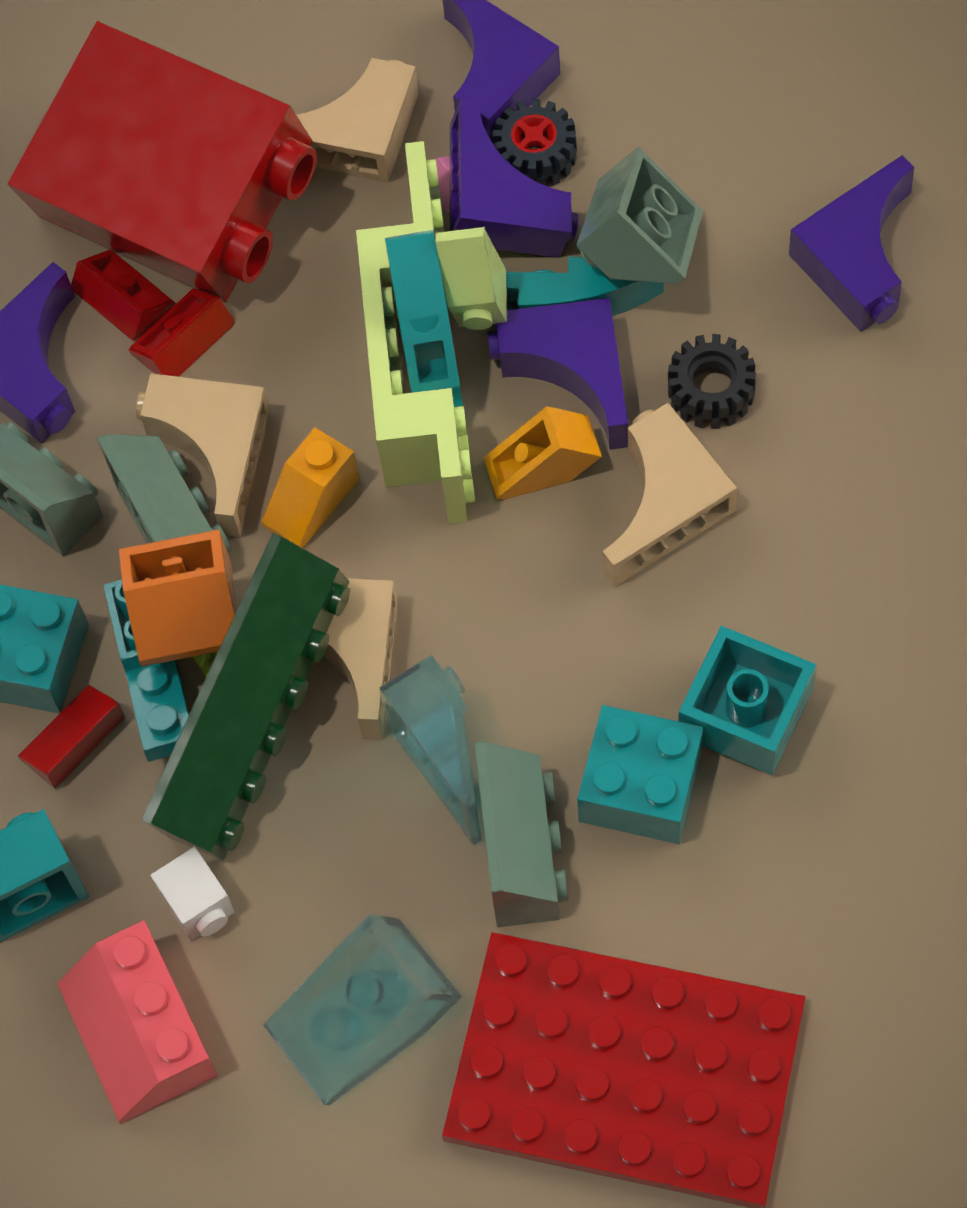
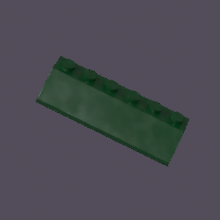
M272 533L143 814L142 821L171 839L192 848L195 847L197 850L223 861L228 850L233 851L237 847L244 832V822L241 821L249 803L254 804L264 789L266 776L263 772L271 755L276 756L284 745L287 736V728L284 726L292 708L298 709L306 696L308 681L305 679L313 662L318 663L326 652L329 643L327 631L334 615L340 616L348 603L350 588L347 586L349 580L339 568L289 540Z

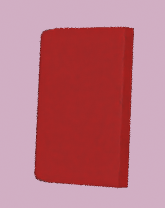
M111 249L80 260L76 264L71 282L73 292L131 340L142 336L174 305V301Z
M192 288L135 341L128 351L153 373L179 377L234 325V319L219 297Z
M88 684L18 755V758L55 789L125 718L120 704Z

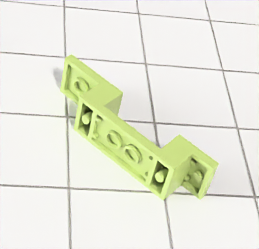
M424 141L405 143L414 223L356 230L376 440L386 488L442 481L448 524L468 522L466 503L475 502L464 406L454 407L452 388L403 394V371L398 347V313L385 238L433 230L436 242V233L444 232L436 159L426 160Z

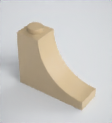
M371 58L361 78L345 94L321 108L297 114L300 122L313 140L310 147L314 148L317 153L315 168L389 182L419 96L416 66L407 65L398 60L386 61Z
M150 373L146 391H140L136 403L137 419L142 420L147 436H159L162 442L182 449L203 465L216 484L214 514L217 524L220 525L225 536L241 538L270 413L264 387Z
M669 403L655 411L646 410L633 420L631 426L627 427L628 452L640 470L644 482V494L637 514L629 527L614 543L602 551L603 573L614 588L736 511L737 487Z
M347 578L349 580L347 587L350 588L349 600L340 616L334 615L327 631L329 643L323 657L333 663L343 673L355 691L358 699V722L362 738L383 740L398 604L394 581Z

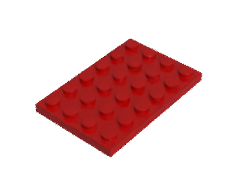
M491 932L443 1128V1141L749 1208H765L806 996Z

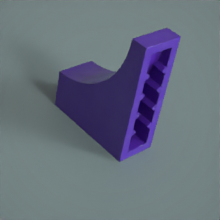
M442 0L444 19L461 32L473 52L470 71L460 89L453 96L454 109L456 111L460 99L479 101L482 123L493 144L492 131L495 130V121L498 117L504 119L503 111L510 107L516 112V103L523 100L526 108L532 104V99H537L561 74L559 46L487 0Z
M460 99L450 123V231L484 227L493 246L497 250L559 258L568 240L573 241L575 239L578 228L577 212H572L571 192L547 187L515 169L497 151L488 137L482 123L479 101Z
M903 155L793 227L790 231L789 256L860 332L875 322L877 324L886 322L895 314L899 307L902 281L894 273L885 257L880 232L894 208L911 194L915 167Z
M54 262L44 269L0 311V411L41 444L52 434L63 430L71 416L75 413L66 387L55 378L48 365V348L54 326L63 310L75 298L67 272Z
M610 298L507 310V322L496 323L497 331L487 332L490 360L500 359L502 378L527 377L539 379L566 389L582 400L598 418L605 432L609 450L628 448V420Z

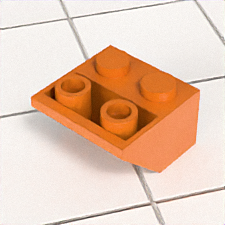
M220 529L119 549L123 593L141 667L218 652L237 611L231 561Z

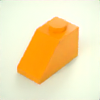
M546 406L483 458L496 499L505 500L568 483L599 460L602 455L588 415Z
M314 427L285 462L262 518V526L270 532L304 548L360 480L354 451Z

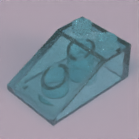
M430 655L379 688L387 725L467 838L475 845L482 838L464 715L468 713V709L461 698V694L465 692V689L459 677L450 666L442 669L434 657Z
M368 914L263 1025L324 1105H331L426 1034L462 996L399 918Z

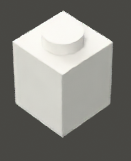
M195 847L150 875L158 893L190 941L200 935L206 937L216 933L224 927L228 917L235 913L227 893Z

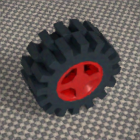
M532 99L533 107L527 108L524 100L517 102L516 112L510 107L506 108L503 111L504 119L498 117L495 121V130L492 131L493 145L497 151L515 169L530 179L545 185V180L550 179L553 186L560 183V173L567 177L571 173V165L575 166L577 159L575 124L572 118L568 119V112L563 107L556 112V103L548 101L546 107L543 108L541 107L540 99Z

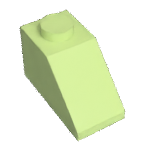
M484 227L436 233V246L447 305L459 327L483 330L491 327L492 324L507 322L506 268Z

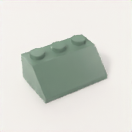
M638 146L598 179L576 246L580 249L582 257L590 266L599 268L610 279L679 284L686 278L703 210Z
M7 421L4 425L0 423V509L61 556H64L103 516L96 500L98 491L82 475L76 474L72 477L62 469V463L48 449L42 447L38 451L28 444L26 435L10 421Z
M105 434L97 438L114 485L146 543L220 529L227 552L232 550L220 525L217 524L210 527L204 515L210 513V510L199 488L196 486L189 490L183 480V477L189 474L176 449L168 452L159 436Z
M485 741L475 742L490 886L497 927L560 920L558 902L568 901L564 869L554 871L552 853L562 852L558 820L548 822L546 804L556 803L552 772L542 773L540 755Z

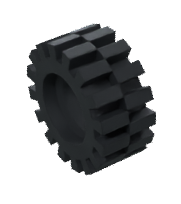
M712 334V342L705 343L704 335L696 336L695 347L687 340L681 345V353L675 351L671 357V364L668 367V397L671 398V406L675 412L680 410V418L685 422H688L694 416L695 427L703 428L704 421L708 420L711 421V429H720L721 419H725L727 425L730 426L736 423V413L743 418L748 413V405L752 406L756 384L755 362L753 357L748 359L749 351L744 345L736 350L737 340L731 337L728 338L726 344H721L720 334ZM715 370L726 374L731 383L724 391L707 393L697 389L693 384V379L703 371Z

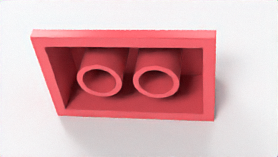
M145 920L95 943L57 983L120 1124L218 1076Z

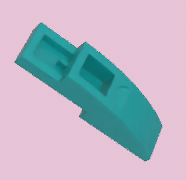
M428 230L385 238L411 393L452 388L454 407L463 406L434 231Z
M568 257V273H556L546 269L534 272L506 271L507 310L610 298L612 316L640 306L664 293V283L610 279L599 268L590 266L583 257Z
M122 579L104 584L103 587L118 651L125 670L145 756L148 762L171 755L190 714L177 661L173 660L141 667L123 593Z

